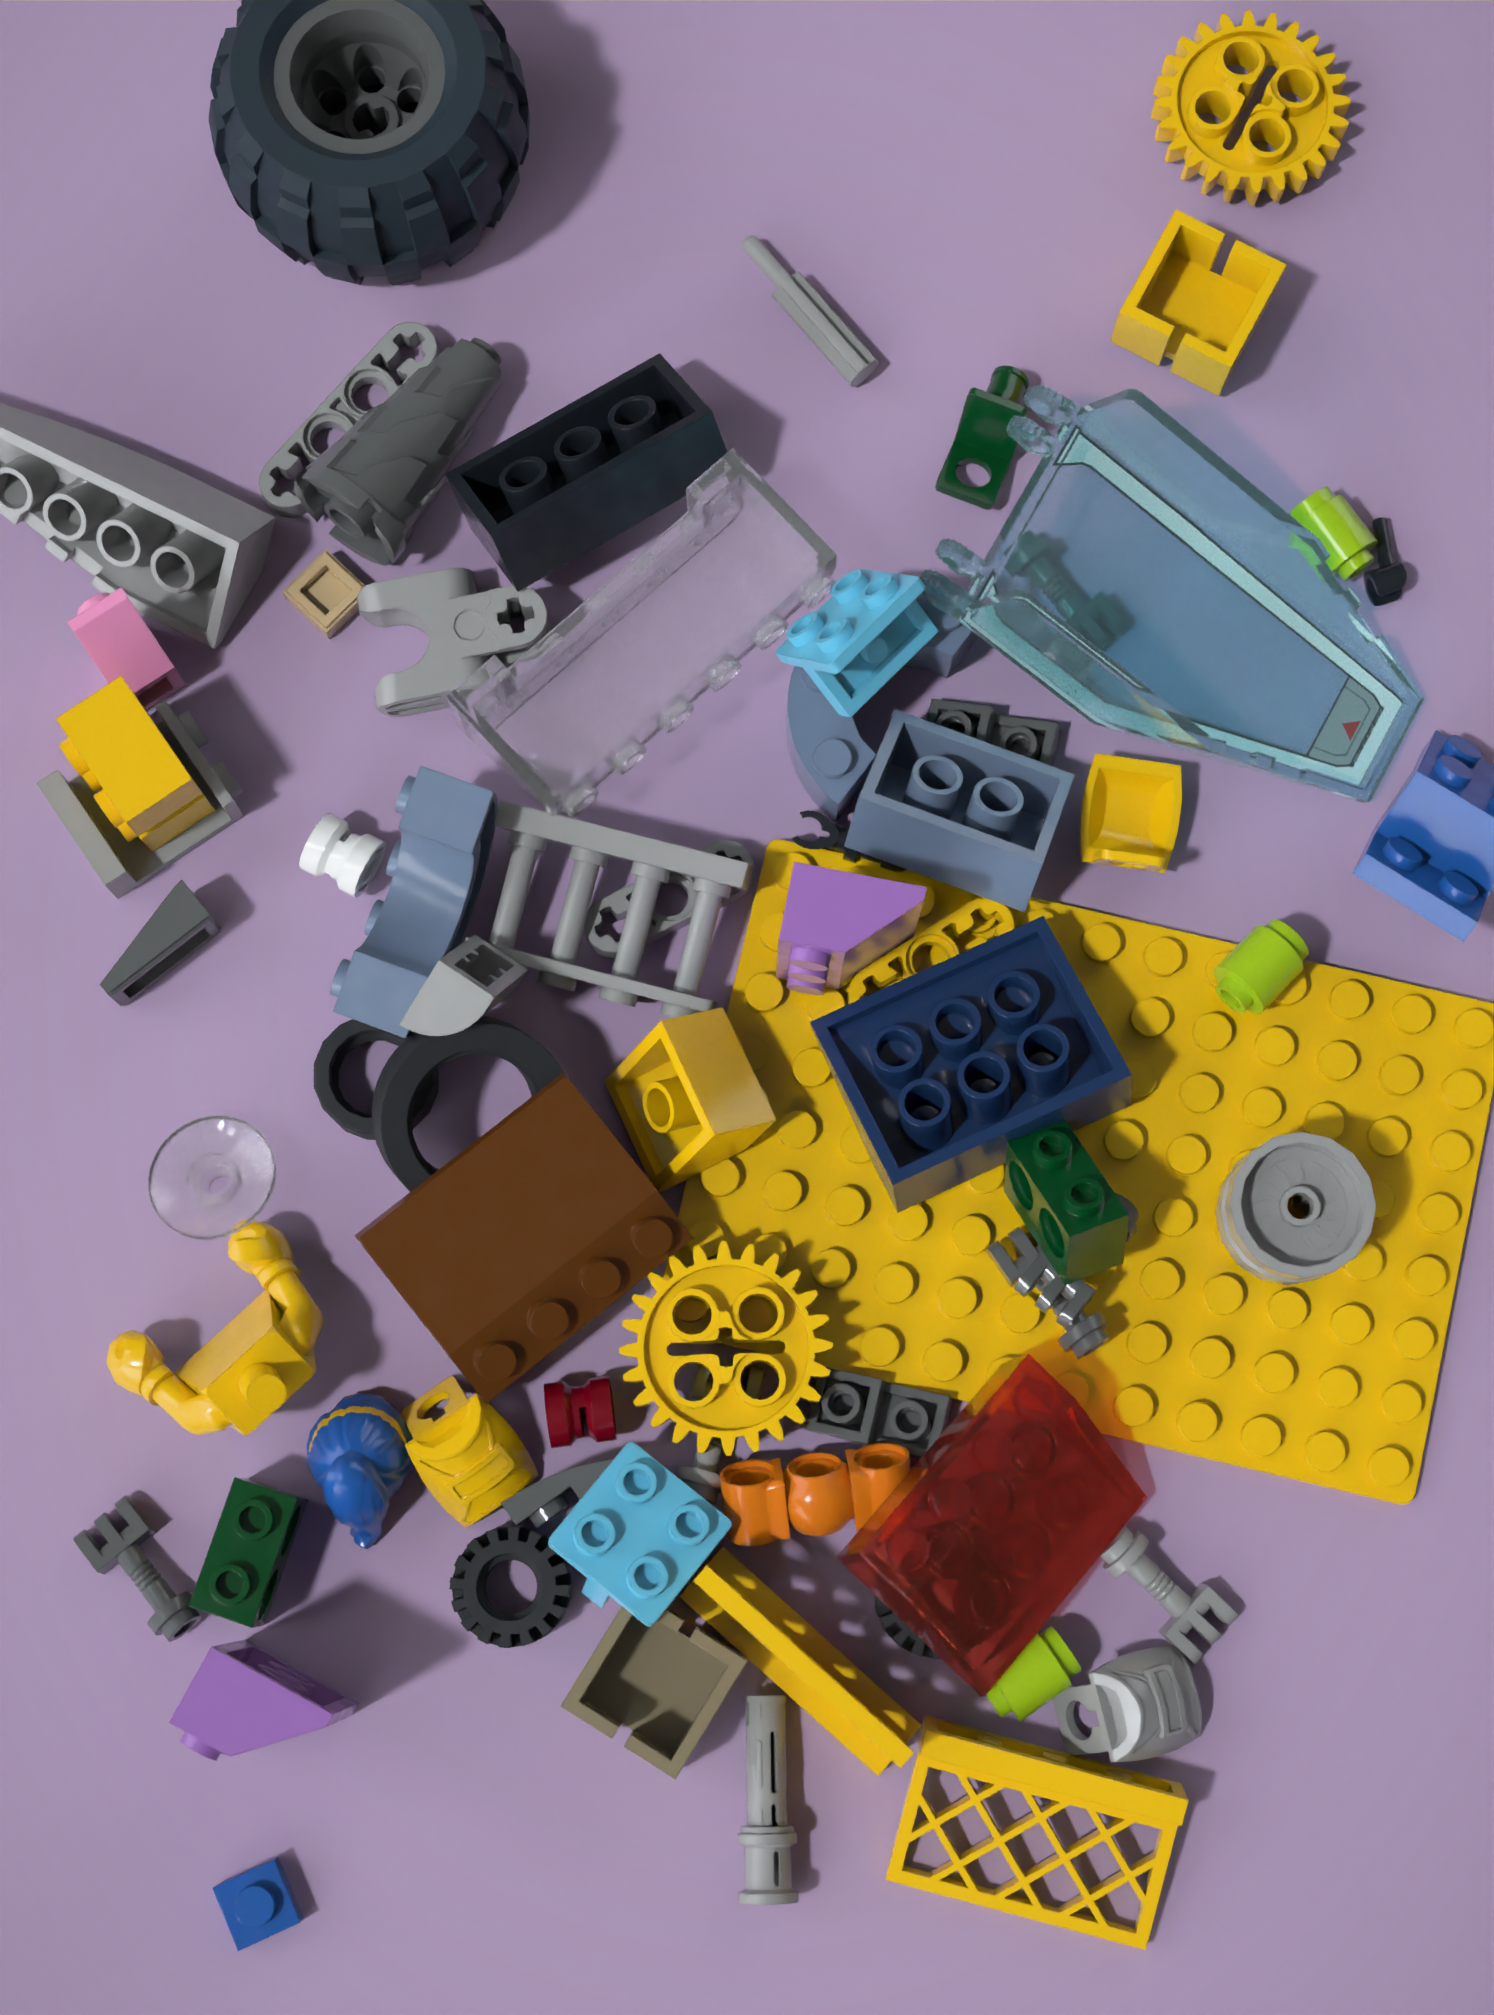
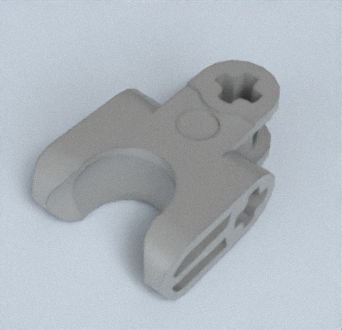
M466 568L441 569L374 582L364 586L357 595L359 613L374 626L388 628L391 626L409 625L420 629L428 635L429 642L426 653L415 665L400 672L389 673L382 677L376 686L374 695L376 709L380 713L392 718L472 704L488 699L496 692L492 669L534 661L547 651L552 640V627L548 619L547 609L543 599L534 590L526 587L517 592L514 586H506L478 593L474 572ZM524 616L525 631L513 633L512 619Z

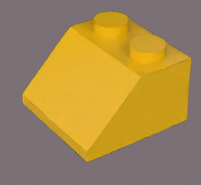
M723 1007L661 1020L604 1081L648 1178L658 1192L668 1190L747 1149L777 1120L770 1107L768 1096L760 1086L745 1055L741 1039L734 1031Z

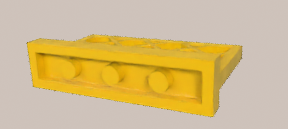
M724 1547L719 1550L679 1596L877 1776L882 1773L891 1761L902 1768L914 1754V1751L907 1742L922 1725Z
M925 1715L918 1739L919 1746L885 1879L1146 1950L1177 1827L1183 1824L1189 1801L1182 1784ZM928 1767L956 1774L968 1795L935 1814L922 1792ZM969 1778L987 1782L988 1784L976 1790ZM1005 1787L1022 1792L1033 1812L1000 1831L982 1800ZM1034 1795L1053 1801L1040 1807ZM920 1805L927 1819L913 1826L918 1806ZM1069 1805L1086 1809L1098 1829L1064 1848L1047 1818ZM975 1806L992 1836L959 1855L942 1824L968 1808ZM1099 1813L1117 1818L1105 1825ZM1135 1822L1160 1829L1154 1852L1130 1866L1112 1835ZM1040 1823L1057 1853L1024 1872L1008 1846L1007 1841ZM932 1829L936 1832L951 1860L930 1872L903 1865L909 1843ZM1105 1840L1122 1870L1088 1889L1071 1859ZM999 1847L1016 1877L994 1890L978 1886L966 1865ZM1064 1864L1081 1894L1059 1907L1042 1903L1031 1882ZM958 1870L964 1882L946 1876ZM1149 1870L1143 1890L1136 1877ZM1129 1881L1141 1902L1135 1927L1106 1920L1095 1900ZM1023 1887L1029 1899L1011 1894ZM1088 1905L1094 1917L1076 1911Z

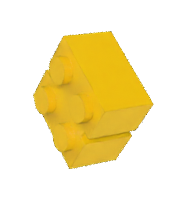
M1175 209L1119 311L1110 342L1158 366L1165 356L1173 360L1170 369L1171 373L1219 396L1272 299L1287 264L1236 240L1223 272L1219 275L1211 271L1216 261L1225 233Z
M122 676L116 678L56 718V721L68 737L60 742L58 746L93 792L103 788L93 797L113 826L119 829L128 843L139 837L148 849L154 852L215 811Z

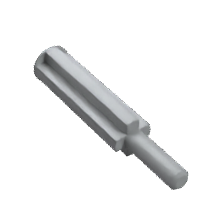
M748 236L742 242V249L777 288L772 293L775 301L851 387H855L865 381L875 371L879 361L799 271L790 276L756 236Z

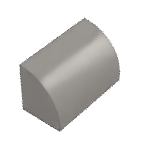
M473 935L438 960L399 1025L415 1033L428 1036H444L460 1032L474 1024L511 994L520 984L528 969L477 935Z

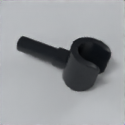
M1385 517L1376 518L1372 521L1374 536L1378 541L1376 549L1379 568L1364 573L1365 590L1370 602L1374 606L1399 599L1407 579L1404 566L1401 562H1396L1388 519Z

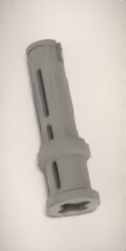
M787 1695L744 1696L746 1714L747 1825L741 1826V1833H737V1844L744 1847L745 1889L738 1892V1903L777 1905L799 1902V1891L792 1888L791 1846L798 1843V1832H794V1825H787L785 1702H787Z

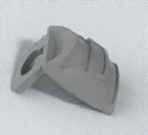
M1175 1646L1146 1648L1119 1656L1088 1673L1091 1683L1071 1686L1053 1699L1064 1746L1070 1755L1108 1752L1111 1762L1144 1760L1175 1751L1201 1736L1202 1712L1195 1681L1185 1657ZM1077 1701L1082 1703L1088 1711H1096L1099 1725L1092 1727L1089 1738L1079 1731L1074 1720L1073 1710Z

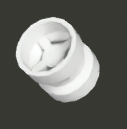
M327 813L321 818L310 834L302 851L299 866L300 869L315 877L329 874L331 878L337 881L340 890L357 898L364 893L376 875L385 855L386 842L371 834L360 836L356 833H350L347 821L332 813Z

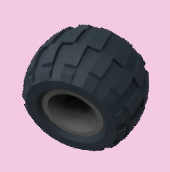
M242 0V5L237 9V27L225 29L212 67L210 88L214 99L210 102L208 121L215 155L237 206L254 220L258 232L293 261H299L303 265L312 261L324 276L358 285L362 284L365 276L387 277L391 285L422 280V269L444 261L451 267L471 253L479 245L482 229L485 226L494 228L497 221L500 222L520 182L519 165H523L529 149L530 112L520 59L507 42L504 27L483 0ZM367 86H383L381 90L375 93L363 91ZM411 102L418 103L414 113L402 111L406 104ZM333 104L345 106V109L338 114L330 115L327 113V110Z

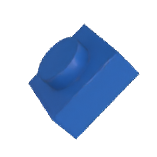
M279 1857L273 1858L212 1888L237 1951L304 1920Z

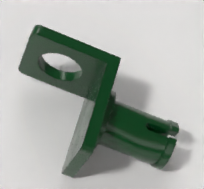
M1008 365L999 366L994 369L986 391L978 388L970 389L954 442L935 485V489L938 492L986 510H990L994 506L1012 463L1028 414V409L1020 404L1029 387L1028 377L1021 370ZM963 464H977L988 472L990 481L982 487H970L963 484L957 478L955 471Z

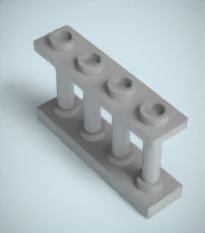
M500 800L494 825L511 831L508 843L514 844L489 939L490 945L520 965L539 969L540 973L537 982L574 991L577 979L601 985L598 998L632 1007H636L639 995L663 1001L660 1014L670 1017H679L700 1011L717 1009L718 1002L697 996L722 899H729L732 888L743 891L748 890L753 871L752 865L743 861ZM548 841L572 847L569 858L575 860L550 958L514 949L538 851L545 852ZM609 856L633 862L630 874L636 876L611 974L575 965L600 867L606 868ZM670 872L695 878L692 890L698 891L673 990L636 981L661 882L668 883Z

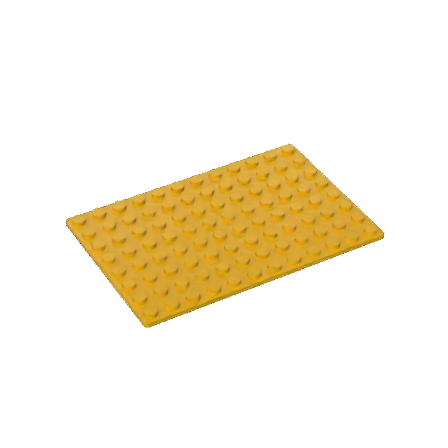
M782 839L771 841L766 848L726 1015L734 1031L741 1039L745 1055L760 1086L768 1096L770 1107L777 1120L747 1149L687 1179L678 1218L694 1239L676 1252L674 1256L687 1268L694 1265L693 1248L695 1245L699 1244L707 1259L712 1260L717 1259L720 1242L726 1241L730 1249L731 1259L740 1260L744 1249L750 1243L754 1244L755 1264L762 1266L774 1253L779 1255L775 1274L781 1278L789 1272L799 1269L801 1275L793 1290L797 1295L816 1290L818 1297L806 1308L808 1314H822L829 1317L828 1323L814 1331L815 1338L833 1342L832 1350L815 1354L814 1362L825 1367L882 1379L887 1383L950 1396L955 1400L1381 1501L1399 1505L1410 1503L1416 1493L1493 1094L1494 1003L1303 960V970L1262 1013L1256 1014L1248 1010L1244 1013H1239L1231 1009L1218 996L1215 990L1218 981L1214 975V969L1238 944L1030 897L1025 912L1006 906L1012 914L1014 929L1044 916L1132 1074L1130 1106L1074 1131V1134L1112 1190L1127 1198L1139 1212V1219L1136 1221L1137 1232L1125 1245L1124 1262L1081 1279L1096 1290L1091 1301L1083 1310L1088 1317L1098 1312L1102 1313L1108 1322L1104 1329L1110 1336V1339L1091 1354L1078 1360L1072 1350L1065 1352L1058 1343L1059 1338L1067 1331L1056 1322L1057 1317L1053 1309L1050 1308L1044 1313L1035 1306L1042 1293L1038 1291L1036 1286L1025 1297L1014 1290L1015 1286L1010 1287L986 1250L988 1246L998 1241L1006 1249L1012 1261L1020 1257L1008 1237V1233L1017 1227L1023 1230L1034 1247L1038 1245L1004 1192L1006 1163L901 1212H897L867 1153L810 1025L811 1021L848 1005V991L851 982L839 990L826 987L824 995H810L790 990L786 987L788 980L776 978L778 942L794 862L927 887L914 936L968 902L981 898V896L910 870L894 872L881 868L878 863L856 857L855 863L843 860V853L825 849H807L797 845L795 842ZM979 914L972 916L974 925L971 931L957 941L953 929H948L943 933L955 942L959 953H962L965 946L978 937L983 936L988 941L995 938L994 932L999 925V921L995 917L985 921ZM926 945L915 951L912 956V965L914 970L919 973L947 960L948 957L941 948L934 945ZM900 962L889 966L897 972L896 979L887 985L878 988L872 980L864 984L866 987L865 997L905 979ZM1305 1132L1329 1137L1356 1156L1370 1177L1376 1210L1372 1233L1354 1259L1333 1273L1317 1280L1287 1286L1260 1280L1236 1264L1221 1242L1215 1211L1220 1186L1235 1163L1273 1137ZM1290 1197L1287 1203L1289 1213L1297 1219L1303 1218V1208L1301 1206L1293 1207V1198ZM669 1259L667 1260L663 1276L666 1281L673 1277ZM755 1297L743 1303L739 1311V1318L746 1329L751 1332L761 1333L768 1331L774 1326L777 1321V1312L772 1302L766 1298ZM692 1298L684 1300L678 1305L673 1319L679 1330L693 1335L707 1329L711 1322L712 1313L706 1303ZM731 1331L719 1332V1340L717 1342L718 1344L762 1354H779L785 1350V1345L781 1341L736 1343L733 1340Z

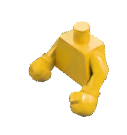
M244 1222L232 1231L228 1241L229 1258L242 1270L253 1276L255 1275L266 1290L183 1364L175 1374L163 1363L164 1356L154 1342L142 1332L129 1330L120 1333L109 1344L106 1363L115 1382L128 1391L145 1398L153 1406L162 1407L190 1433L205 1435L224 1431L229 1426L244 1436L252 1433L301 1388L316 1371L314 1347L323 1327L322 1312L300 1280L301 1271L295 1264L287 1237L269 1222Z

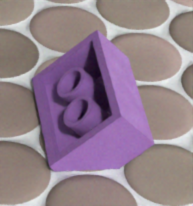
M794 862L778 942L776 978L788 980L786 986L788 989L804 994L824 995L826 987L839 990L851 982L861 969L914 937L927 887Z
M240 1640L211 1646L169 1723L184 1731L180 1740L182 1744L206 1758L217 1760L220 1754L232 1757L328 1727L352 1716L359 1702L249 1641Z

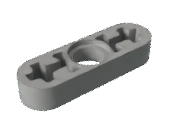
M723 840L699 850L743 861L753 866L748 890L743 891L732 888L729 899H722L720 909L741 899L748 893L754 881V861L744 846L734 841ZM670 872L668 883L677 884L686 891L688 895L687 906L681 913L674 916L662 915L654 909L651 920L653 927L649 928L645 946L690 924L698 891L692 890L694 881L691 877ZM634 883L596 901L588 910L584 926L586 938L590 947L603 957L615 959L619 942H614L610 935L599 937L596 934L603 928L602 917L605 914L612 913L616 920L626 918Z

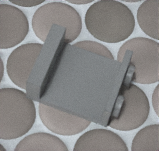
M165 699L154 706L163 718V721L158 723L157 727L215 811L154 852H151L139 837L128 843L119 829L113 826L93 797L103 788L93 792L80 775L68 782L58 769L36 783L105 887L117 899L244 816L233 800L243 791L222 760L212 767L209 765L199 750L200 747L209 742L188 710L177 717Z

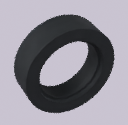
M482 1016L468 1028L450 1035L428 1036L413 1033L393 1052L383 1067L375 1087L372 1102V1125L376 1144L384 1161L410 1192L439 1170L422 1156L415 1142L412 1128L415 1100L429 1076L442 1065L456 1058L474 1054L491 1055L512 1063L520 1071L528 1084L532 1097L556 1077L564 1073L559 1063L544 1046L507 1022Z

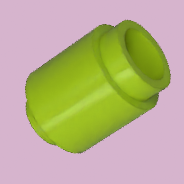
M1328 486L1308 496L1287 516L1295 527L1292 535L1327 580L1340 575L1343 581L1347 582L1364 571L1375 560L1370 551L1378 541L1343 495L1335 496Z
M1272 919L1265 926H1255L1214 969V975L1218 981L1215 990L1222 1001L1236 1012L1244 1013L1248 1010L1260 1014L1303 970L1302 961L1309 955V949L1300 935L1280 920Z
M1050 1626L1040 1634L1032 1630L982 1665L989 1678L980 1683L979 1686L1001 1718L1013 1712L1021 1722L1072 1686L1070 1679L1081 1672L1082 1669L1061 1636Z

